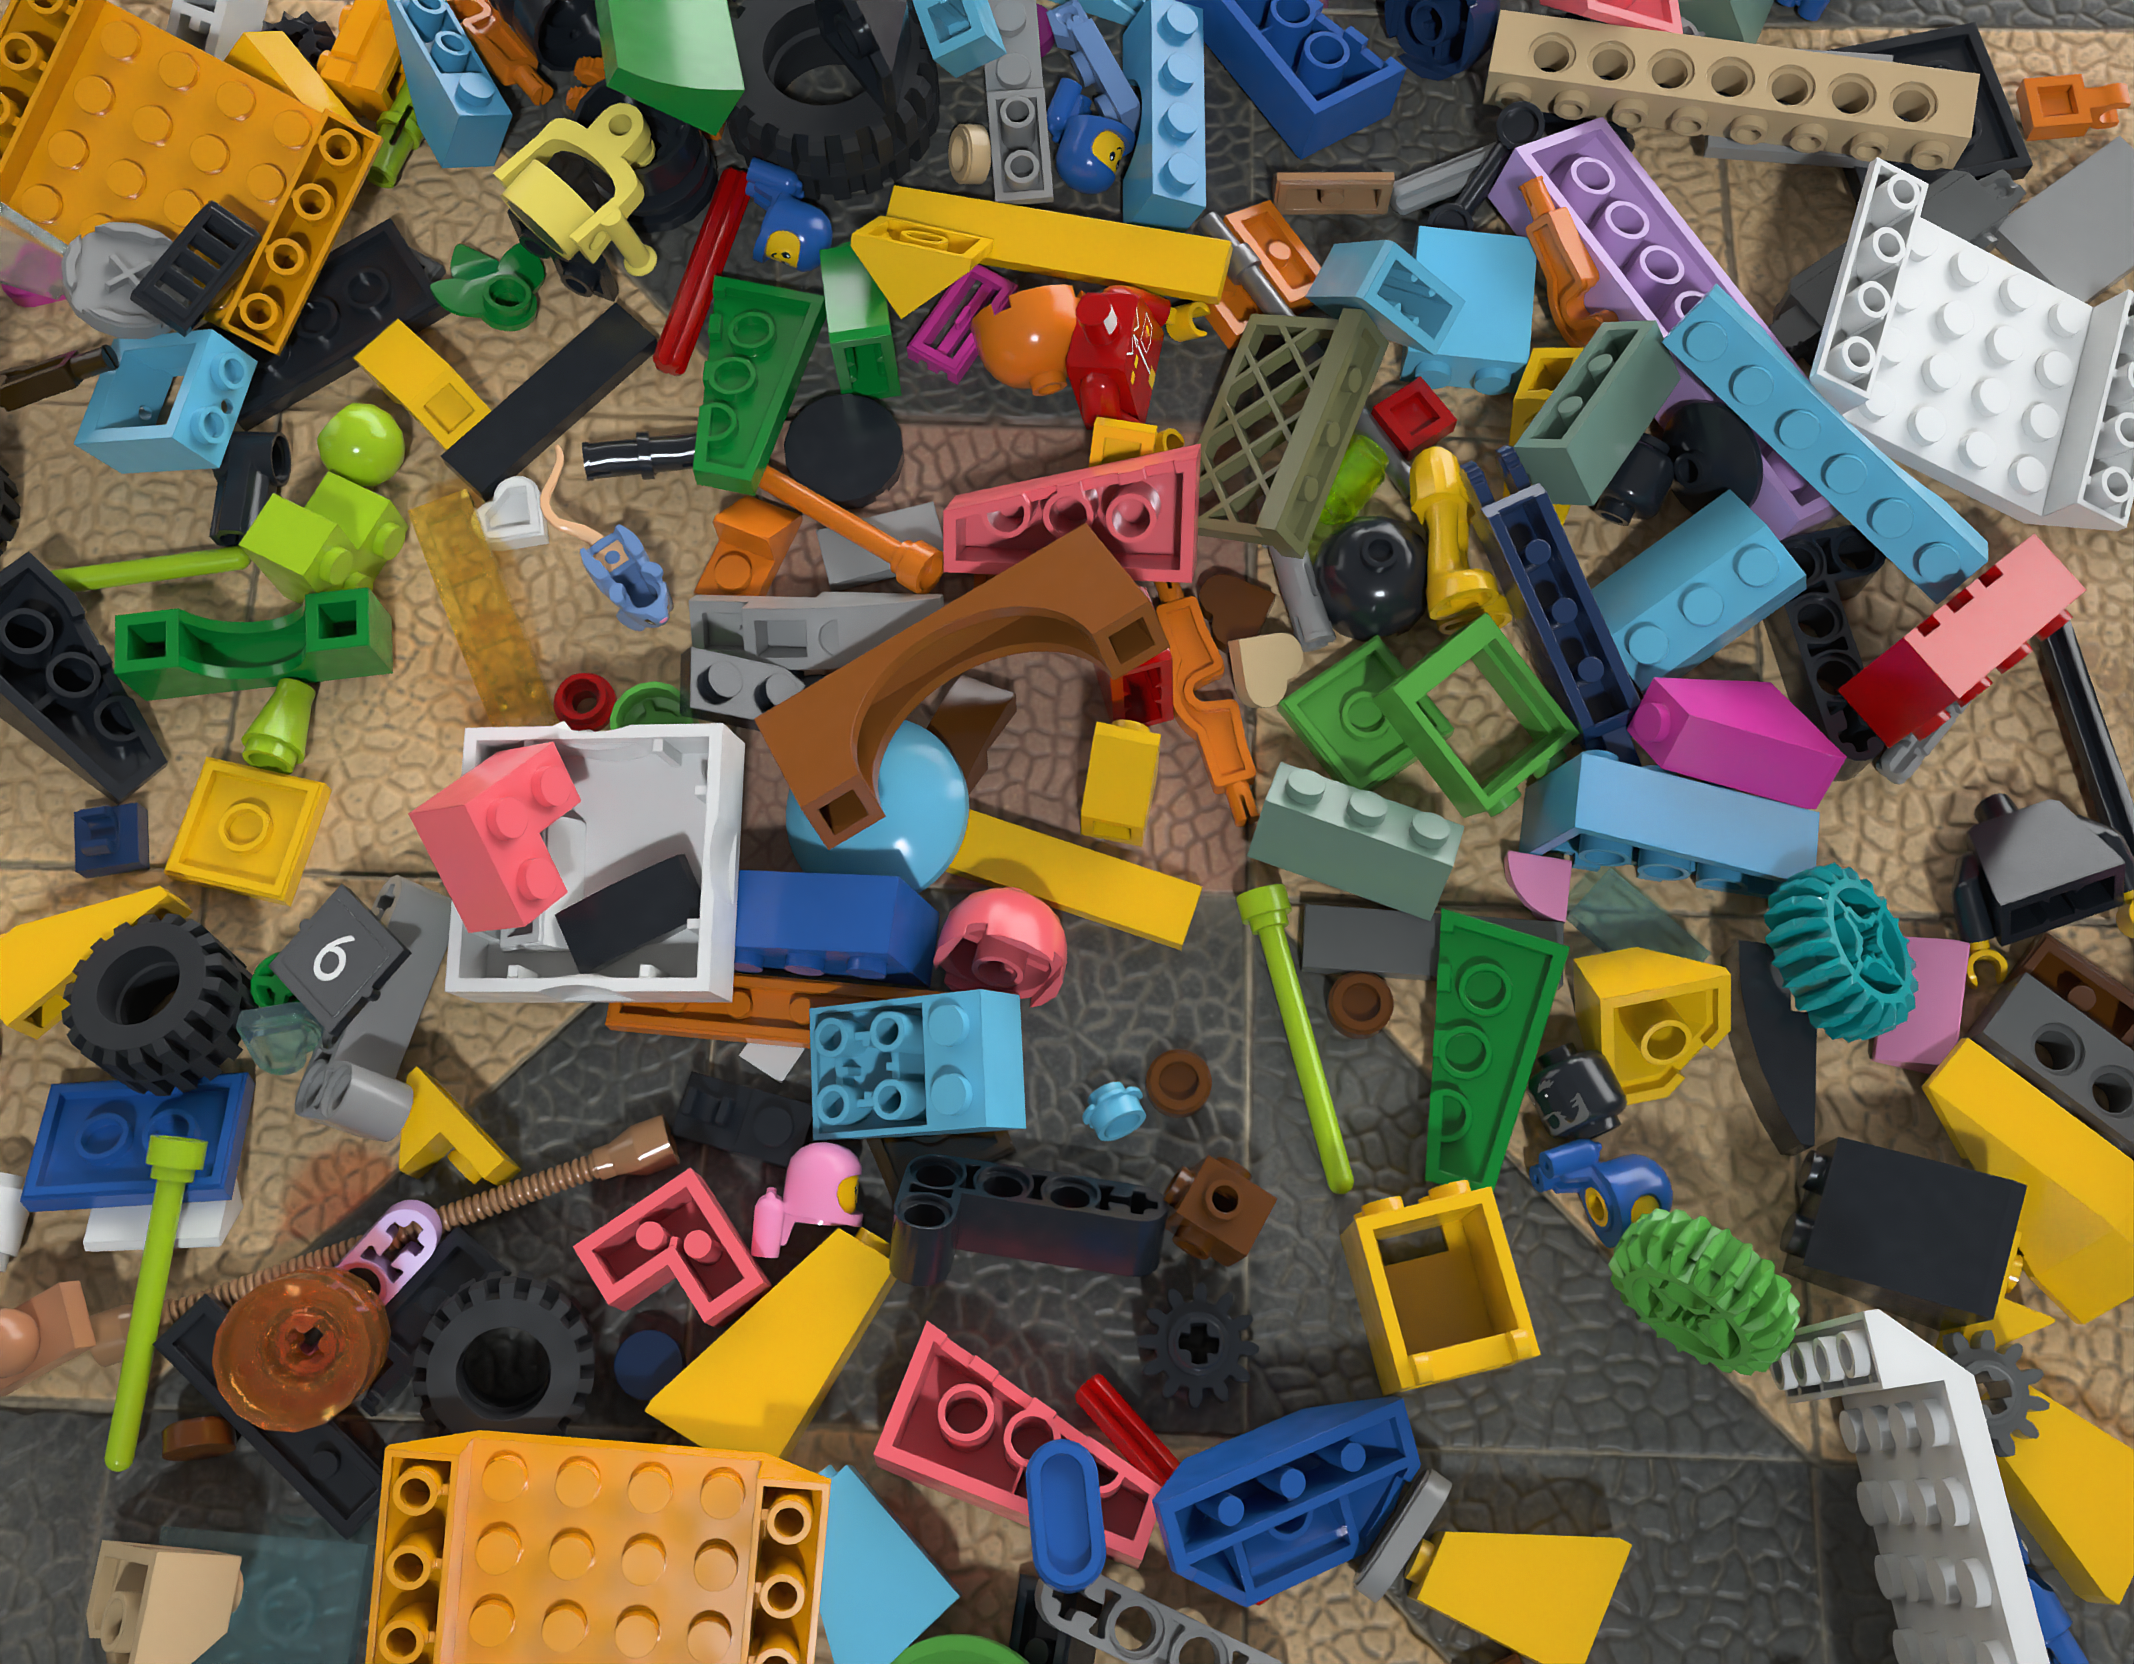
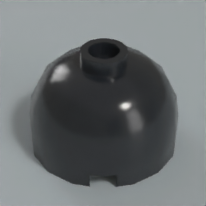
M1382 515L1359 516L1338 525L1322 542L1313 563L1316 587L1327 611L1329 621H1331L1332 628L1340 635L1368 642L1376 635L1381 637L1397 633V636L1406 633L1424 615L1428 604L1426 597L1428 548L1419 534L1405 523Z

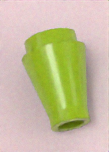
M284 678L279 680L275 692L241 738V742L245 746L242 757L249 765L289 775L293 772L295 765L303 763L311 705L316 695L312 687L295 679Z

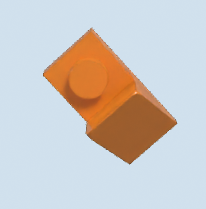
M749 495L744 496L715 515L712 522L719 542L694 590V595L766 596L803 521L802 516Z

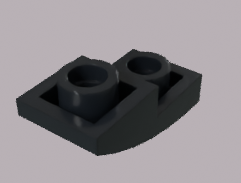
M510 208L508 209V216L520 244L528 252L539 258L549 259L551 257L564 286L583 297H591L594 294L612 302L615 301L619 292L608 263L602 254L592 264L579 250L568 261L551 249Z
M680 854L641 870L555 914V917L579 973L592 974L646 945L663 942L687 928V919H700L701 890L686 855Z

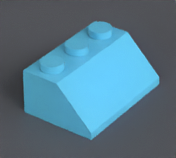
M1729 489L1592 588L1591 591L1631 680L1644 696L1654 677H1683L1806 590L1807 585L1806 574L1767 524Z

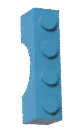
M1146 0L1123 34V74L1130 85L1140 87L1142 97L1139 136L1133 158L1123 179V223L1185 233L1206 208L1203 9L1175 0Z

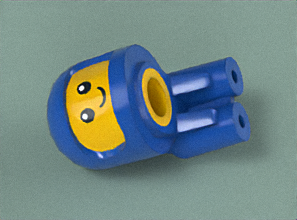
M1061 78L1046 112L1048 130L1053 136L1052 141L1059 144L1055 157L1058 175L1069 188L1089 195L1102 193L1113 185L1120 160L1123 156L1132 152L1136 143V136L1123 123L1092 115L1090 110L1092 101L1081 94L1082 86L1072 79Z
M753 157L746 176L748 183L745 195L752 197L754 203L767 212L753 249L752 259L763 264L767 260L773 259L795 267L800 272L816 269L821 265L819 250L831 248L833 231L829 218L822 210L801 201L805 195L804 191H802L803 184L794 171Z
M1577 1139L1541 1152L1539 1154V1164L1533 1165L1529 1169V1176L1533 1187L1540 1193L1552 1189L1556 1194L1579 1193L1595 1233L1607 1248L1616 1247L1631 1223L1635 1224L1642 1213L1651 1214L1655 1208L1667 1210L1668 1212L1672 1209L1673 1191L1670 1180L1660 1165L1646 1156L1630 1154L1600 1162L1598 1160L1602 1145L1591 1139Z

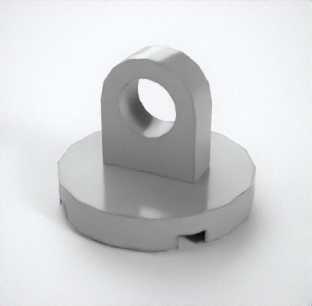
M108 222L95 226V232L86 234L83 238H81V234L69 243L61 262L63 293L75 315L95 330L120 339H149L170 332L172 328L131 301L130 296L132 291L173 241L157 230L137 223ZM179 268L177 270L185 277L193 281V276L187 273L185 270H183L182 268ZM165 283L160 288L187 308L192 303Z

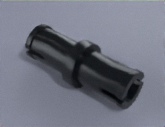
M649 431L636 432V438L594 443L582 442L583 462L587 481L640 474L643 480L655 479V473L693 469L697 432L650 437Z

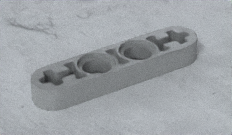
M1102 1574L1090 1587L1079 1592L1082 1596L1103 1605L1105 1590L1113 1592V1597L1101 1611L1098 1633L1094 1636L1089 1633V1629L1096 1622L1097 1618L1072 1608L1067 1611L1064 1618H1061L1058 1615L1061 1603L1052 1597L1053 1589L1048 1587L1041 1579L1038 1580L1034 1594L1036 1609L1045 1622L1129 1664H1179V1654L1183 1645L1191 1638L1203 1637L1209 1641L1214 1650V1664H1232L1234 1651L1239 1653V1657L1233 1664H1283L1276 1658ZM1139 1606L1147 1612L1151 1620L1150 1637L1144 1645L1137 1649H1125L1120 1645L1115 1635L1116 1619L1128 1607Z

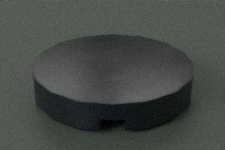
M853 394L826 396L806 406L791 422L784 441L785 462L789 476L845 510L864 508L875 502L876 496L882 494L887 488L889 491L898 481L905 461L901 430L891 413L874 400Z

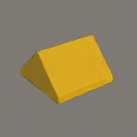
M880 215L852 233L850 246L895 312L902 319L970 272L992 252L994 240Z

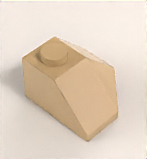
M102 1540L86 1613L89 1638H101V1645L106 1653L107 1664H192L228 1632L230 1616L238 1608L243 1594L244 1581L240 1571L242 1556L212 1550Z

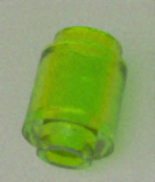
M1352 435L1318 521L1321 523L1340 525L1354 519L1384 482L1385 469L1389 465V460L1384 450L1373 440L1362 435Z

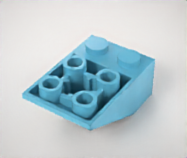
M976 989L809 1008L813 1141L1026 1129L1020 995Z

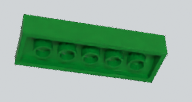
M595 0L606 86L716 136L745 91L727 0Z

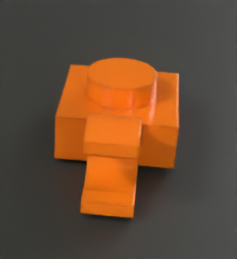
M2082 74L2024 78L2016 91L2026 141L2084 137L2090 127L2094 129L2115 127L2119 123L2116 109L2129 108L2131 105L2127 84L2112 83L2101 87L2085 88Z

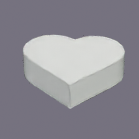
M513 476L505 479L497 486L493 501L485 503L477 509L473 516L472 525L475 534L486 548L493 551H507L549 544L547 520L540 509L539 498L541 492L531 479L524 476Z

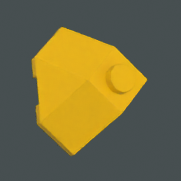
M1640 947L1573 959L1575 1015L1585 1051L1590 1049L1598 1050L1606 1057L1626 1094L1627 1105L1668 1097L1685 1079L1681 1070L1705 1045L1713 1050L1731 1031V974L1726 967Z

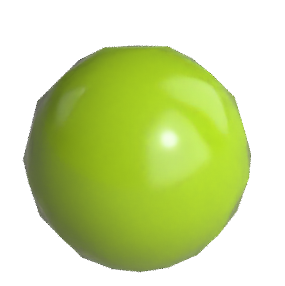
M349 404L328 422L317 438L320 457L328 471L362 487H373L392 478L403 464L406 447L402 431L392 415L373 404Z

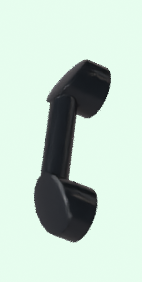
M1517 101L1503 109L1497 120L1496 144L1455 203L1443 204L1437 207L1430 214L1426 227L1473 231L1472 217L1490 193L1514 149L1541 139L1545 128V120L1541 110L1536 105L1527 101Z

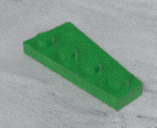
M714 275L713 314H710L709 353L708 361L704 362L703 384L705 389L703 405L699 407L693 473L697 485L755 496L827 317L825 298L823 295Z
M1441 908L1432 1082L1425 1180L1427 1182L1440 1186L1456 1181L1468 1180L1471 1191L1491 1186L1494 1194L1570 950L1569 946Z

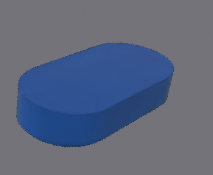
M1066 1439L1052 1440L1040 1446L1033 1453L1026 1469V1492L1033 1564L1039 1578L1048 1587L1062 1593H1076L1087 1589L1098 1579L1106 1559L1098 1470L1094 1458L1081 1444Z

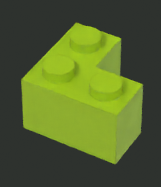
M328 471L305 507L273 493L239 543V546L284 597L302 605L305 594L369 587L372 591L373 582L387 560L393 559L400 552L409 526L391 500Z

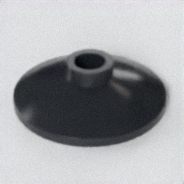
M1697 401L1679 409L1670 418L1662 437V441L1670 447L1668 456L1675 462V478L1670 488L1676 498L1686 509L1696 514L1730 489L1751 508L1761 490L1763 461L1758 442L1748 424L1731 408L1715 401Z

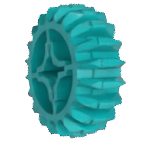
M1834 862L1826 866H1816L1812 869L1802 870L1789 876L1788 881L1778 885L1777 892L1768 896V907L1770 910L1764 914V921L1771 932L1765 936V941L1774 951L1775 959L1772 961V965L1781 972L1784 979L1782 988H1789L1795 997V1008L1798 1011L1806 1010L1808 1012L1811 1025L1815 1029L1824 1028L1825 1033L1832 1040L1843 1038L1850 1043L1859 1039L1866 1041L1894 1030L1896 1025L1907 1021L1908 1012L1916 1008L1913 993L1919 990L1918 981L1912 974V970L1916 968V962L1909 956L1906 946L1910 940L1903 937L1898 927L1900 918L1892 916L1887 908V899L1884 896L1878 897L1874 893L1872 883L1867 878L1860 879L1858 873L1851 867L1843 869Z

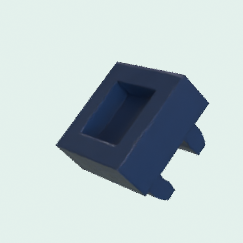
M136 802L116 806L92 807L74 812L75 872L89 879L150 869L147 809Z

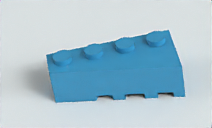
M1583 751L1525 789L1518 852L1543 856L1546 852L1573 856L1572 868L1598 872L1600 866L1634 865L1637 866V878L1658 882L1663 880H1683L1691 874L1696 875V888L1768 899V896L1777 892L1778 885L1788 881L1789 876L1807 868L1812 869L1816 867L1820 812L1796 807L1762 796L1757 797L1737 792L1736 789L1708 781L1698 782L1678 777V773L1662 769L1659 765L1638 767L1619 762L1618 756L1608 751Z

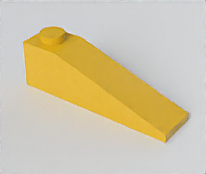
M1961 1038L1921 1087L1962 1159L1970 1160L1975 1171L2027 1185L2016 1231L2022 1233L2018 1247L2021 1251L2018 1255L2022 1256L2023 1259L2022 1268L2027 1277L2076 1324L2085 1325L2134 1296V1161L1970 1038Z

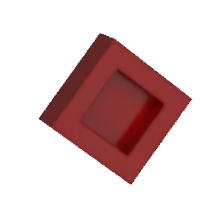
M1421 376L1375 405L1371 413L1407 461L1452 433L1457 423L1456 417Z

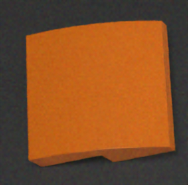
M1271 200L1225 215L1223 222L1240 244L1248 243L1262 261L1259 269L1293 313L1298 316L1315 305L1306 298V295L1317 277L1321 266ZM1226 276L1220 304L1205 303L1210 309V314L1206 315L1205 318L1229 350L1238 347L1250 315L1264 314L1241 284L1234 285L1228 276Z

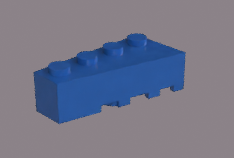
M1175 0L1203 9L1204 42L1300 160L1390 115L1407 68L1391 56L1386 61H1383L1366 47L1369 39L1351 25L1346 30H1343L1321 13L1324 4L1319 0Z
M739 870L734 970L757 973L766 969L807 976L821 975L930 988L940 913L900 876Z

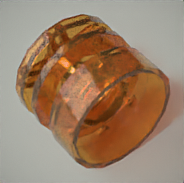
M311 1265L284 1273L273 1280L257 1286L231 1307L216 1332L212 1366L220 1394L238 1416L264 1430L295 1433L327 1423L373 1384L387 1360L391 1329L385 1305L367 1281L343 1268ZM315 1327L322 1332L323 1337L318 1342L319 1349L308 1356L300 1349V1346L306 1339L303 1333Z

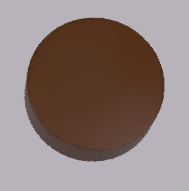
M1362 971L1350 972L1339 978L1333 985L1326 1002L1327 1016L1332 1026L1342 1035L1352 1039H1367L1380 1033L1390 1020L1394 1008L1393 995L1388 985L1377 975Z
M1183 1049L1169 1050L1159 1055L1150 1065L1146 1077V1093L1150 1103L1157 1111L1172 1118H1185L1200 1111L1206 1104L1212 1087L1211 1073L1204 1060L1197 1054Z
M220 1416L181 1420L166 1426L161 1432L162 1458L169 1461L208 1459L228 1454L236 1449V1429L224 1417Z

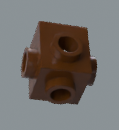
M1207 1155L1190 1170L1182 1165L1165 1189L1163 1200L1170 1205L1166 1229L1174 1234L1172 1237L1174 1244L1187 1254L1202 1260H1207L1211 1257L1228 1268L1247 1257L1278 1198L1252 1183L1251 1174L1240 1164L1228 1158L1217 1157L1214 1159Z

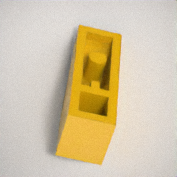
M157 886L15 926L9 932L0 935V1019L7 1027L36 1040L62 1020L61 1011L71 1005L63 999L66 985L75 983L77 975L72 971L80 959L87 961L94 951L90 947L100 938L107 941L114 936L113 929L125 922L132 927L136 926L139 918L142 916L154 914L162 920L169 913L180 915L185 919L193 911L184 901L163 887Z

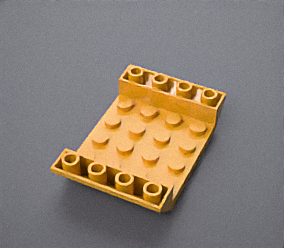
M10 0L0 21V219L64 251L67 250L69 243L80 234L81 238H83L86 234L95 232V226L108 222L137 223L163 233L174 242L193 217L209 201H215L256 230L262 236V241L246 272L202 319L280 356L384 142L383 137L327 108L322 113L106 0ZM196 250L194 252L218 270L220 269V265L200 251ZM193 277V281L195 284H197L201 288H204L206 286L205 284L197 280L195 277Z
M486 1430L390 1444L385 1448L365 1664H815L832 1479L768 1453Z

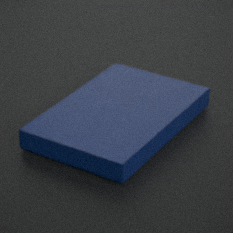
M248 1072L220 1074L211 1081L204 1076L198 1080V1088L183 1093L175 1087L170 1096H155L149 1090L145 1094H141L131 1090L118 1080L51 1084L20 1202L29 1212L152 1205L157 1179L150 1178L152 1165L145 1163L150 1135L178 1136L208 1141L203 1170L195 1171L193 1183H186L182 1203L232 1200L255 1082Z

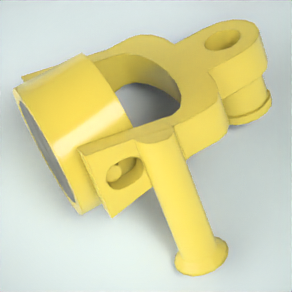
M629 103L611 105L588 128L566 118H556L550 121L534 139L493 173L505 188V191L500 195L504 203L534 234L568 261L580 250L584 257L594 264L612 240L623 255L624 267L629 274L641 277L649 274L656 266V252L652 247L641 242L627 221L629 215L638 207L645 195L643 185L633 169L646 167L653 160L656 151L655 144L650 138L649 125L637 107ZM560 151L573 152L587 158L600 167L613 180L616 189L614 197L594 213L569 185L546 167L555 153Z

